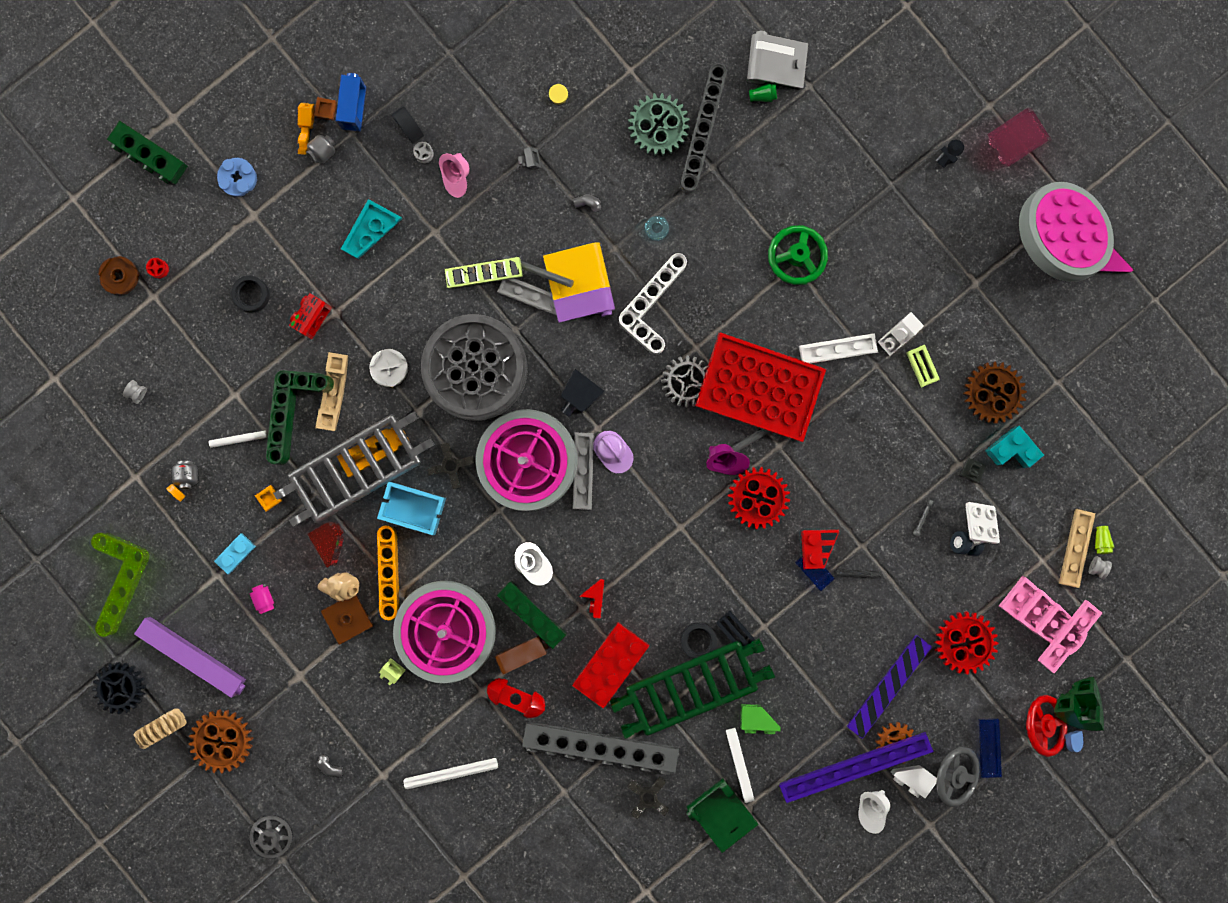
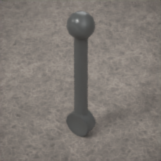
M929 499L919 525L913 531L915 537L921 534L920 529L933 504V500Z

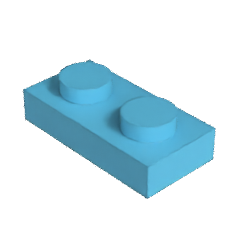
M241 533L214 562L227 574H230L256 546Z

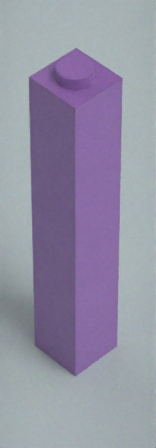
M151 617L144 618L134 634L231 698L236 696V694L240 695L245 688L243 683L246 679Z

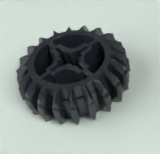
M116 662L115 665L110 663L108 668L103 667L101 669L102 673L96 674L99 679L93 680V683L97 685V687L92 688V691H97L93 698L100 699L97 705L104 704L103 710L109 709L111 714L115 713V711L117 714H122L123 711L128 713L130 708H137L136 703L140 704L142 702L140 697L145 696L141 689L146 688V685H141L145 678L138 677L141 671L134 672L136 666L133 665L129 668V663L127 662L123 665L121 662ZM113 673L124 674L119 680L110 678ZM129 681L132 683L133 690L129 688ZM120 684L122 691L118 692V687L116 686ZM106 686H107V687L109 688V690H110L109 695H108L107 692H106ZM119 696L129 698L126 703L114 701Z

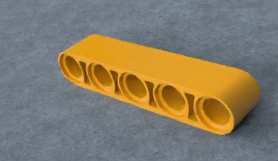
M385 525L379 528L377 532L379 612L383 619L392 620L396 617L399 610L397 531L393 526ZM385 529H389L392 532L390 539L383 537ZM385 548L392 550V556L389 559L383 555ZM386 567H390L393 570V575L390 578L384 575ZM387 586L391 587L394 591L392 597H387L384 593ZM387 606L393 607V616L386 615L385 608Z

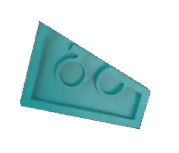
M368 199L341 250L359 259L403 218Z

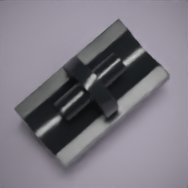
M957 139L949 142L948 147L944 146L941 149L943 153L936 161L943 168L951 161L955 163L959 159L956 156L961 155L964 151L963 142Z

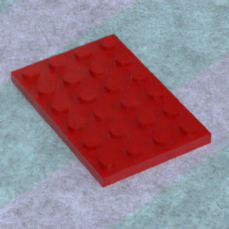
M720 332L718 333L695 406L803 442L826 369Z

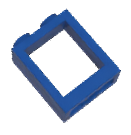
M355 73L341 75L336 122L342 130L361 132L366 86L361 77H358L359 75Z

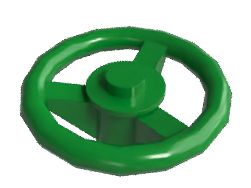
M791 225L780 230L772 239L768 249V262L773 273L782 281L792 285H805L816 280L824 272L828 262V248L823 237L814 229L804 225ZM792 233H801L798 243L792 245L787 252L776 256L777 246L785 236ZM808 235L817 242L820 248L821 259L817 268L809 257L810 250L806 245ZM788 261L796 267L804 266L810 274L805 277H792L785 274L778 264Z

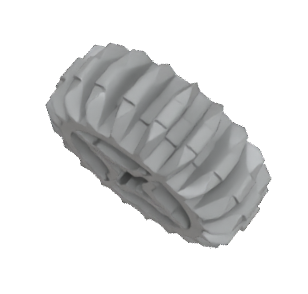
M680 356L678 357V364L675 360L671 361L674 366L673 368L669 365L666 366V369L670 371L669 373H662L663 376L667 377V379L661 380V383H667V386L662 387V390H669L665 396H673L670 402L673 403L675 399L679 400L677 406H680L682 401L685 402L684 406L686 408L690 401L693 407L696 405L695 400L698 398L699 393L692 397H685L689 388L701 389L702 383L693 378L694 369L701 374L702 380L705 377V371L708 366L702 369L701 365L704 361L701 360L699 364H696L697 357H694L692 362H689V356H686L685 362H683ZM689 366L685 375L673 374L678 368ZM690 372L691 374L689 378L690 382H692L693 384L691 386L690 384H688V387L686 386L684 391V382L682 381V378L686 379ZM671 379L681 385L680 394L674 391Z

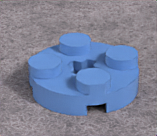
M232 158L223 161L217 173L219 187L228 195L242 197L254 189L257 182V174L248 161L242 158ZM239 173L242 178L234 182L233 175Z

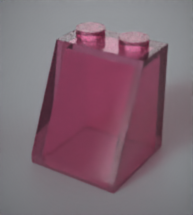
M1026 108L987 134L989 136L988 143L993 149L996 148L1000 153L998 155L999 160L1003 165L1007 164L1008 167L1052 140L1032 108Z

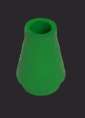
M769 83L749 90L750 101L773 102V100H777L776 84L771 85Z

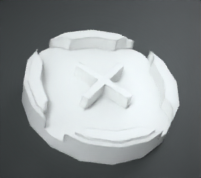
M385 349L377 352L372 357L370 373L372 379L377 384L384 387H394L406 378L408 364L400 352L393 349Z

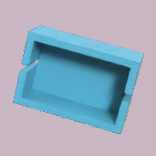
M388 481L383 498L390 500L389 503L382 502L377 519L435 535L440 518H437V514H442L446 498Z

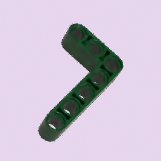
M286 370L277 372L274 378L266 458L269 463L284 465L289 461L297 390L329 392L334 387V381L330 376L320 373ZM288 375L289 381L287 384H284V378ZM306 377L307 383L303 386L302 379ZM325 379V385L321 388L320 381ZM286 394L287 400L285 403H282V396ZM283 413L285 418L283 422H280L279 418ZM281 432L283 437L282 440L279 442L277 437L278 434ZM279 451L280 459L277 461L275 455Z

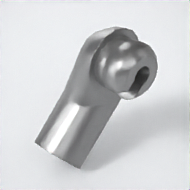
M586 194L573 199L575 208L588 205L594 212L601 209V201L592 195Z
M319 756L317 767L325 775L342 777L343 767L331 766L328 756Z

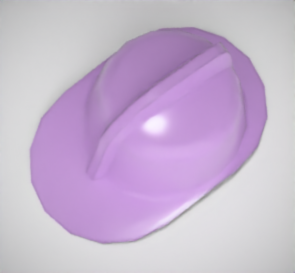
M604 431L595 438L593 444L594 451L607 469L614 473H623L632 466L633 453L620 435L613 431Z

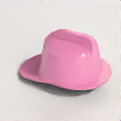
M461 153L455 155L442 154L439 158V166L445 189L453 197H462L467 190L466 176L469 174V164L462 157Z

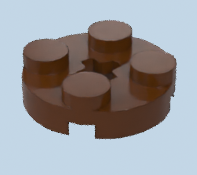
M125 257L109 258L99 268L100 284L106 291L112 294L126 295L136 287L139 271L136 265ZM122 271L123 278L116 281L115 272L120 273Z

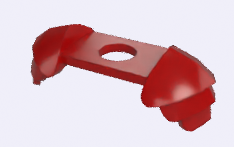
M494 679L487 686L488 697L495 705L501 703L524 713L526 718L538 717L545 711V700L542 695H539L537 692L531 695L507 685V679ZM514 693L521 696V702L517 705L512 704L510 701V696Z

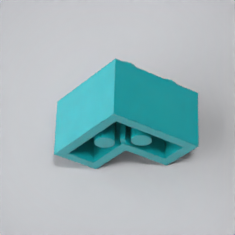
M1020 425L1014 426L985 450L996 465H1003L1014 456L1023 468H1030L1044 456Z

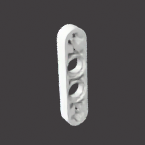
M735 728L728 729L726 734L744 802L754 801V796Z

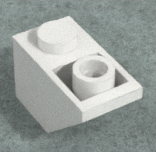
M910 312L886 333L878 343L891 356L915 336L924 325Z
M920 765L892 769L891 771L895 776L893 780L901 786L905 783L910 787L909 792L917 798L920 795L926 798L937 780L935 776Z

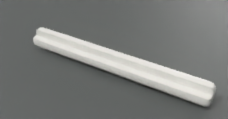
M496 758L405 778L403 781L405 789H411L498 768Z

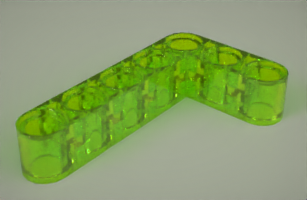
M97 533L91 539L93 548L124 561L95 626L96 633L99 636L106 637L117 632L147 565L149 553L146 549L110 533ZM102 536L106 539V544L104 546H101L100 544V538ZM119 544L123 545L124 551L122 554L118 553L117 546ZM137 551L141 554V560L139 562L135 559V553ZM129 569H131L134 574L132 579H129L127 577V571ZM121 587H123L126 590V594L124 597L120 596L119 589ZM113 605H116L118 608L116 615L111 611ZM105 623L110 625L109 632L104 630L103 626Z

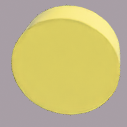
M561 84L553 85L549 90V98L554 104H563L568 98V91Z

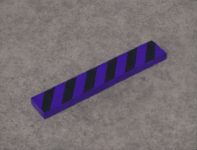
M915 635L848 723L847 727L863 739L932 646Z

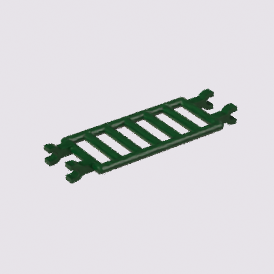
M756 639L742 647L739 641L733 642L627 686V695L610 700L614 713L632 704L638 721L621 726L624 738H629L643 730L645 735L649 736L756 692L758 690V682L775 678L770 665L752 673L746 658L751 654L765 651L760 639ZM734 650L737 653L749 686L738 690L725 654ZM715 658L719 660L731 691L730 694L720 697L707 664L708 661ZM700 665L713 697V701L704 705L689 669ZM681 672L696 707L687 712L683 708L671 676ZM664 680L678 714L670 719H667L653 686L654 683ZM644 687L647 689L660 720V723L649 726L635 691Z

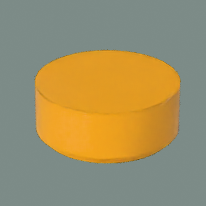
M170 484L166 488L180 502L185 498V495L174 484Z

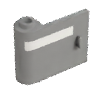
M756 31V34H752L747 82L753 84L770 82L803 89L808 43L767 35L765 31Z

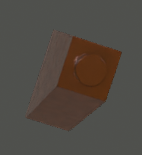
M536 636L497 653L495 658L502 674H506L546 655V649L549 646L543 639Z

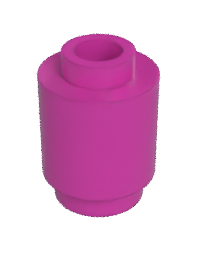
M262 584L252 588L253 592L250 593V597L259 614L274 609V601L268 586L263 587Z

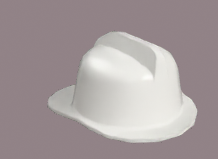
M523 543L516 549V569L529 582L534 585H544L551 580L553 574L552 566L535 544Z
M883 790L879 792H864L860 797L858 812L860 823L868 832L873 834L880 833L885 826L886 815L890 810V802Z

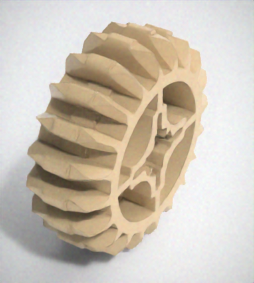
M173 709L140 728L134 733L136 743L141 749H146L179 730L186 724L184 714L179 709Z

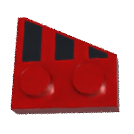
M839 530L801 531L804 570L825 568Z

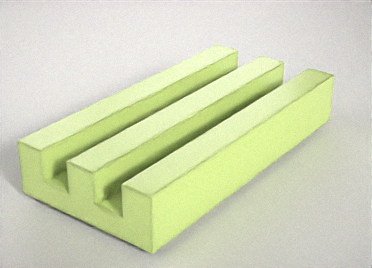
M925 345L906 352L921 387L940 380ZM921 350L932 373L933 379L930 378L927 369L924 365V362L921 358V355L919 353V351ZM914 353L925 376L926 382H924V379L914 359Z

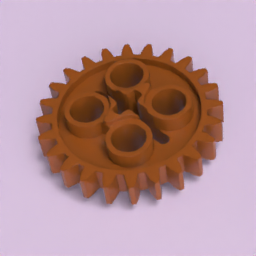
M219 709L216 715L211 711L209 712V717L205 714L202 716L203 721H196L199 727H192L195 733L189 735V737L194 739V741L188 744L194 746L190 753L197 754L194 760H201L199 766L205 763L206 771L213 767V773L217 772L218 768L221 773H224L226 768L230 772L233 770V766L238 768L240 766L239 762L244 763L246 761L243 756L250 755L246 749L253 747V745L248 744L253 737H248L247 734L252 730L245 729L248 722L242 724L243 717L236 719V712L230 716L229 710L222 714L221 709ZM211 725L217 728L216 735L210 732ZM229 729L235 730V738L229 736ZM204 737H207V738H210V739H213V740H205ZM221 738V740L224 742H236L238 745L235 746L230 743H224L220 745V741L214 740ZM207 744L213 747V753L210 754L206 751ZM225 748L232 750V757L225 755Z

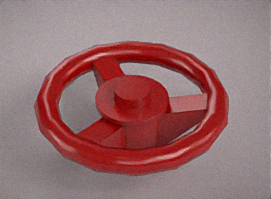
M1042 695L1037 697L1030 705L1027 713L1026 729L1030 743L1037 753L1045 757L1057 755L1063 749L1066 742L1065 734H1067L1068 725L1058 717L1053 718L1050 714L1043 715L1040 705L1047 702L1055 708L1057 699L1049 695ZM1060 726L1057 743L1053 748L1048 749V738L1052 737L1055 734L1056 727Z

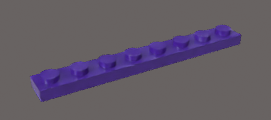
M926 732L781 782L779 786L786 803L932 753L933 749Z

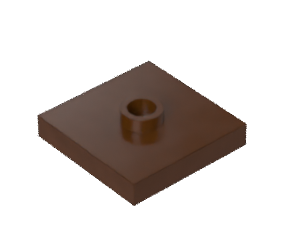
M357 594L350 599L338 601L321 611L339 645L373 627Z

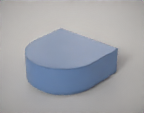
M1076 730L1065 734L1067 749L1071 752L1081 751L1083 747L1082 731Z

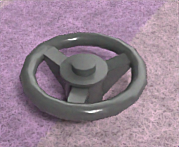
M957 747L953 749L943 759L938 769L936 780L937 793L941 801L949 807H958L966 803L977 787L980 775L979 760L976 753L970 748ZM961 754H966L972 763V774L967 773V769L959 765ZM966 782H970L962 796L957 799H950L954 788L959 789Z

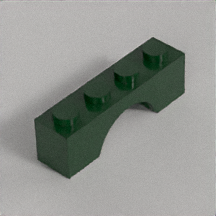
M512 580L497 595L552 649L566 636L567 633L543 613Z

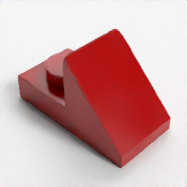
M604 579L598 580L579 596L595 598L594 602H590L589 613H593V618H601Z

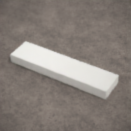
M875 333L799 346L801 361L810 364L878 352Z

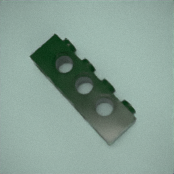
M120 120L107 138L112 143L110 147L119 153L122 150L128 153L126 156L134 163L140 161L144 164L142 168L151 174L154 171L160 174L158 178L167 184L172 182L176 185L188 167L184 162ZM134 140V145L128 148V142ZM150 150L149 157L143 158L144 152ZM166 161V166L159 169L160 162Z

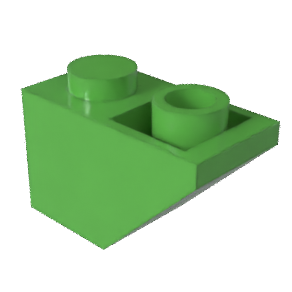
M741 704L740 728L745 730V733H756V730L764 731V734H775V731H780L781 727L761 705Z

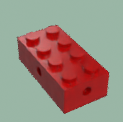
M617 622L575 679L572 686L604 709L648 649L649 644L620 622Z

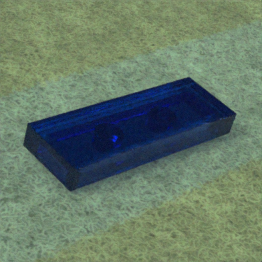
M979 719L981 777H1002L999 719Z

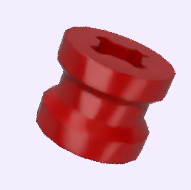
M152 258L147 262L146 270L149 275L161 279L169 273V266L159 258Z

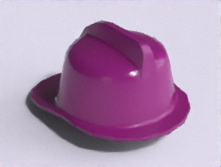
M720 444L709 447V458L706 462L709 470L727 475H738L748 469L750 465L749 458L742 453L735 452L730 445Z

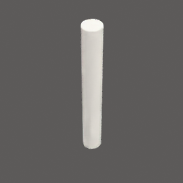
M267 431L209 440V446L213 448L264 439L268 437Z

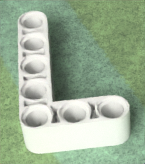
M676 253L670 257L619 316V325L654 355L663 352L665 342L641 318L684 271L687 260L681 253ZM673 260H682L683 266L679 268L675 267L673 265ZM668 273L671 279L668 282H663L660 279V275ZM650 287H655L658 290V294L650 296L647 290ZM642 301L646 307L639 311L634 305L636 302ZM624 316H631L633 322L630 325H625L622 322ZM639 328H644L647 331V335L641 338L636 334V331ZM655 340L659 341L661 349L653 350L651 343Z

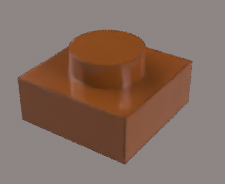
M317 97L314 117L334 121L337 101Z

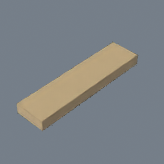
M1075 509L1059 584L1076 588L1080 587L1096 513Z

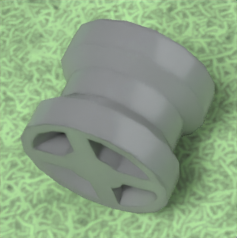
M418 142L413 148L414 156L418 162L426 164L433 159V149L427 142Z
M131 380L125 387L123 396L131 398L134 403L138 404L144 398L147 388L139 386L136 381Z
M1095 556L1088 572L1092 575H1099L1101 579H1106L1110 573L1112 562L1103 561L1100 557Z

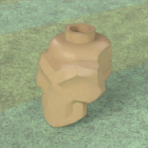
M347 572L337 573L329 579L324 578L318 584V589L336 601H344L358 593L359 581Z

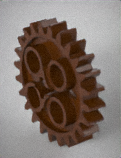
M994 361L990 367L987 362L984 364V368L982 366L977 367L978 372L971 371L973 377L966 378L970 384L964 385L968 389V391L963 393V395L968 396V399L964 400V402H970L971 405L967 409H974L973 416L980 414L978 420L986 417V423H989L991 419L994 424L998 423V419L1001 423H1004L1006 420L1005 416L1011 420L1013 419L1012 414H1019L1016 408H1023L1020 402L1026 401V399L1021 396L1027 393V391L1021 390V387L1026 384L1019 382L1022 376H1015L1018 370L1010 371L1011 365L1004 368V362H1001L997 367V363ZM988 375L994 377L995 382L993 385L988 383ZM980 384H983L988 389L980 387ZM1005 384L1011 386L1010 394L1004 391ZM997 389L996 393L998 395L993 397L994 393L990 390ZM980 391L986 395L984 402L978 399ZM1001 396L1009 398L1010 401L1007 402ZM996 401L1002 403L1001 411L995 408Z

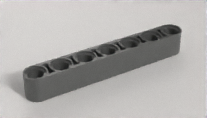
M721 63L714 64L709 71L680 188L685 194L694 193L698 186L727 74L726 67ZM720 71L723 76L716 78L713 72ZM710 89H715L718 92V94L716 96L709 95L708 91ZM710 107L713 113L710 115L705 114L703 109ZM705 125L709 131L702 133L698 127ZM699 143L703 145L704 149L696 151L693 146ZM697 162L699 168L693 170L689 167V163ZM691 180L694 182V186L687 188L684 182Z

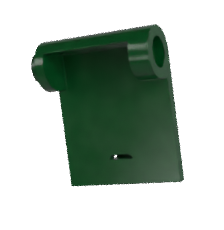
M724 778L686 806L688 809L686 814L689 818L701 824L722 853L759 825Z

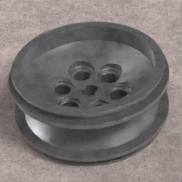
M468 314L450 319L434 331L423 350L421 374L428 394L443 410L465 420H486L502 414L517 401L527 379V359L520 341L509 327L489 316ZM479 343V351L471 352V344ZM457 351L463 354L460 361L453 360V354ZM490 353L496 355V360L493 363L486 361V357ZM472 362L479 366L475 372H472V369L469 368ZM454 371H460L462 374L461 378L457 381H454L451 377ZM489 372L495 374V380L491 383L485 381V376ZM469 382H477L478 387L475 391L468 390Z

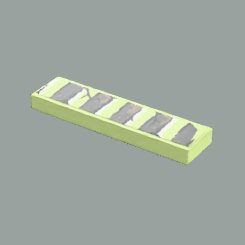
M519 257L445 269L447 288L449 289L523 277Z

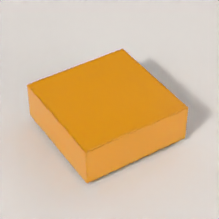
M272 485L255 495L265 512L282 502V499L277 500L273 493L276 490Z

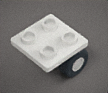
M968 502L965 506L969 533L964 531L955 532L951 538L950 545L956 554L963 555L968 553L969 556H978L983 552L985 542L992 544L1000 542L996 510L994 506Z

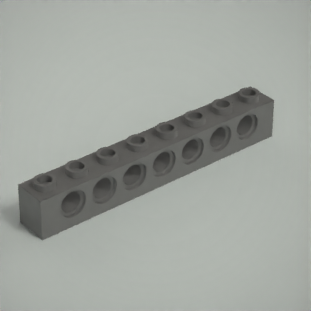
M529 721L526 722L522 747H526V751L530 752L544 750L545 754L548 755L562 753L566 758L575 759L576 756H579L589 762H594L597 759L602 760V763L607 765H613L614 762L621 763V766L625 768L639 766L640 770L643 771L657 769L659 773L670 775L671 772H676L679 747L630 738L625 739L624 737ZM539 735H546L549 741L545 744L538 741ZM565 738L568 744L565 747H560L557 744V740ZM584 741L587 747L584 750H579L576 747V743ZM603 744L606 747L605 752L597 753L595 751L596 745ZM621 747L625 750V753L619 757L614 754V750ZM635 751H642L644 753L643 758L640 760L633 757ZM661 754L663 756L662 761L655 763L652 760L653 755Z

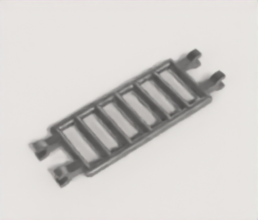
M416 412L407 415L397 421L394 415H389L290 472L288 479L291 483L273 494L278 500L296 490L307 510L289 520L291 525L295 526L309 517L315 523H319L387 484L388 481L390 482L421 463L418 454L435 444L430 438L413 448L402 428L419 419ZM389 424L393 427L411 458V461L401 466L380 430ZM373 433L395 469L387 475H384L364 441V438ZM356 443L378 478L377 481L370 485L367 484L347 448ZM339 453L343 456L361 487V490L352 495L330 459ZM323 462L345 498L337 504H334L314 470V467ZM306 472L328 507L327 510L320 514L317 513L297 477Z

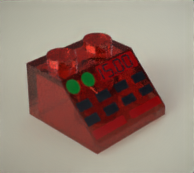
M327 522L308 533L309 538L327 568L337 565L344 540L342 536L344 533L343 529L339 524H335V522Z

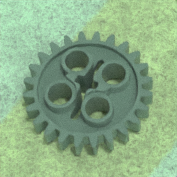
M653 93V99H650L648 96H646V102L640 99V107L634 105L633 108L636 112H630V116L634 118L628 119V123L633 125L628 127V131L634 132L630 135V138H636L634 145L641 144V151L647 148V154L651 150L654 151V156L657 155L658 151L664 156L665 150L672 154V147L678 150L679 146L677 143L684 144V140L681 137L687 138L688 136L684 132L690 128V126L685 125L690 120L689 118H684L687 115V111H681L683 104L677 106L678 99H675L673 102L670 101L671 95L664 99L663 93H661L660 98H657L656 94ZM654 108L661 109L662 113L660 115H654L652 113V110ZM667 111H669L670 113L664 118L662 122V127L659 126L656 129L654 135L651 138H648V136L655 129L656 123H659L663 118L664 114ZM674 119L677 121V125L671 127L667 124V121ZM643 123H648L651 128L644 131L640 126ZM663 134L666 140L659 142L656 140V136Z

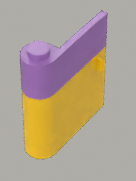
M599 242L543 256L547 271L574 281L573 286L570 288L549 280L559 323L592 314H601V317L612 315L615 306Z

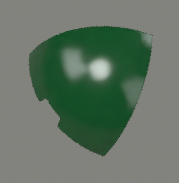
M1094 677L1072 684L1071 690L1065 695L1063 693L1060 695L1054 713L1060 720L1079 729L1104 731L1102 702Z

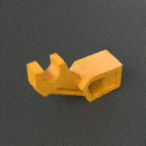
M300 103L298 106V127L301 128L298 138V154L305 155L307 151L310 129L314 125V104Z

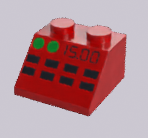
M309 293L308 296H304L301 300L299 311L294 312L291 316L289 326L306 337L313 339L332 307Z

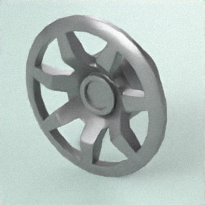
M266 816L259 819L250 831V844L253 850L264 858H276L283 855L290 847L292 841V832L285 820L277 816ZM266 820L265 830L257 827L258 824ZM270 820H277L281 824L273 829ZM283 825L287 829L288 836L279 835L278 833ZM254 831L260 834L255 842L253 838ZM280 840H288L286 847L282 850L278 842ZM259 844V846H260L263 850H265L264 853L261 852V851L256 847V845ZM273 848L279 851L276 854H268L269 850Z

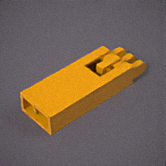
M386 428L381 431L393 452L395 453L400 450L399 447L402 443L394 429ZM375 435L365 440L377 462L387 457L384 450L379 451L375 445L378 442ZM358 445L348 450L360 472L370 467ZM341 454L336 456L347 476H354Z

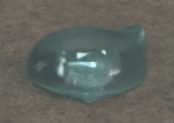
M653 216L645 223V232L652 240H662L669 233V223L663 216ZM656 222L661 223L663 226V230L660 233H655L652 230V225Z

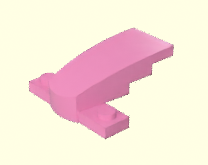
M1024 576L1020 578L999 605L1026 628L1050 643L1038 661L1052 673H1055L1066 658L1082 646L1087 637V632L1102 614L1094 605L1085 600L1071 617L1059 604L1055 603L1044 591L1037 588Z

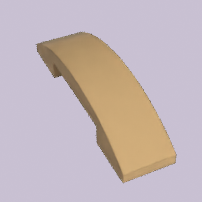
M328 353L325 371L327 372L326 375L333 379L334 387L329 392H323L321 408L318 411L316 428L336 430L344 395L348 355Z

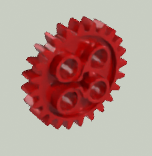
M753 467L752 473H749L746 469L744 470L745 476L738 474L740 480H733L736 486L729 487L733 494H728L727 496L733 498V500L728 502V504L734 505L730 512H737L734 518L741 517V524L748 521L747 527H750L752 523H754L755 529H758L759 524L765 529L766 523L772 527V520L780 522L778 515L785 516L782 509H789L784 505L785 502H790V499L785 498V495L790 494V492L784 491V488L788 485H781L783 477L776 479L777 472L770 475V469H767L765 473L763 472V467H760L758 472ZM751 480L756 481L758 484V488L755 491H751L748 488V483ZM769 487H773L776 490V495L773 498L766 495V490ZM743 491L754 495L761 493L762 498L774 501L775 504L771 505L764 501L756 503L755 498L744 495ZM745 498L750 499L752 503L749 509H744L741 505L742 500ZM762 505L769 507V513L766 516L761 515L759 511Z
M967 611L964 612V616L957 612V618L950 615L951 621L943 620L946 626H939L942 632L935 634L940 637V640L934 641V643L940 645L935 650L942 652L938 658H945L943 664H950L949 669L952 671L957 667V673H961L964 669V673L969 674L971 669L976 674L977 667L983 671V664L990 666L988 659H995L991 655L992 652H998V650L993 648L994 645L999 644L993 641L998 635L991 633L995 628L993 626L987 627L990 621L986 620L983 622L984 616L982 615L976 619L977 614L974 612L971 616H969ZM972 626L977 628V633L974 636H971L969 633ZM953 631H957L959 633V637L955 641H952L951 639V633ZM980 637L983 638L982 641L970 642L967 644V646L959 645L954 648H950V646L953 644H960L966 642V639L972 641ZM977 645H981L982 652L976 655L974 649ZM962 649L964 655L961 659H957L956 652Z

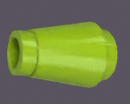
M1108 526L1096 527L1095 550H1097V554L1113 553V548L1115 547Z

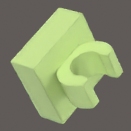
M390 658L380 670V678H387L389 680L388 685L395 684L403 675L405 669Z

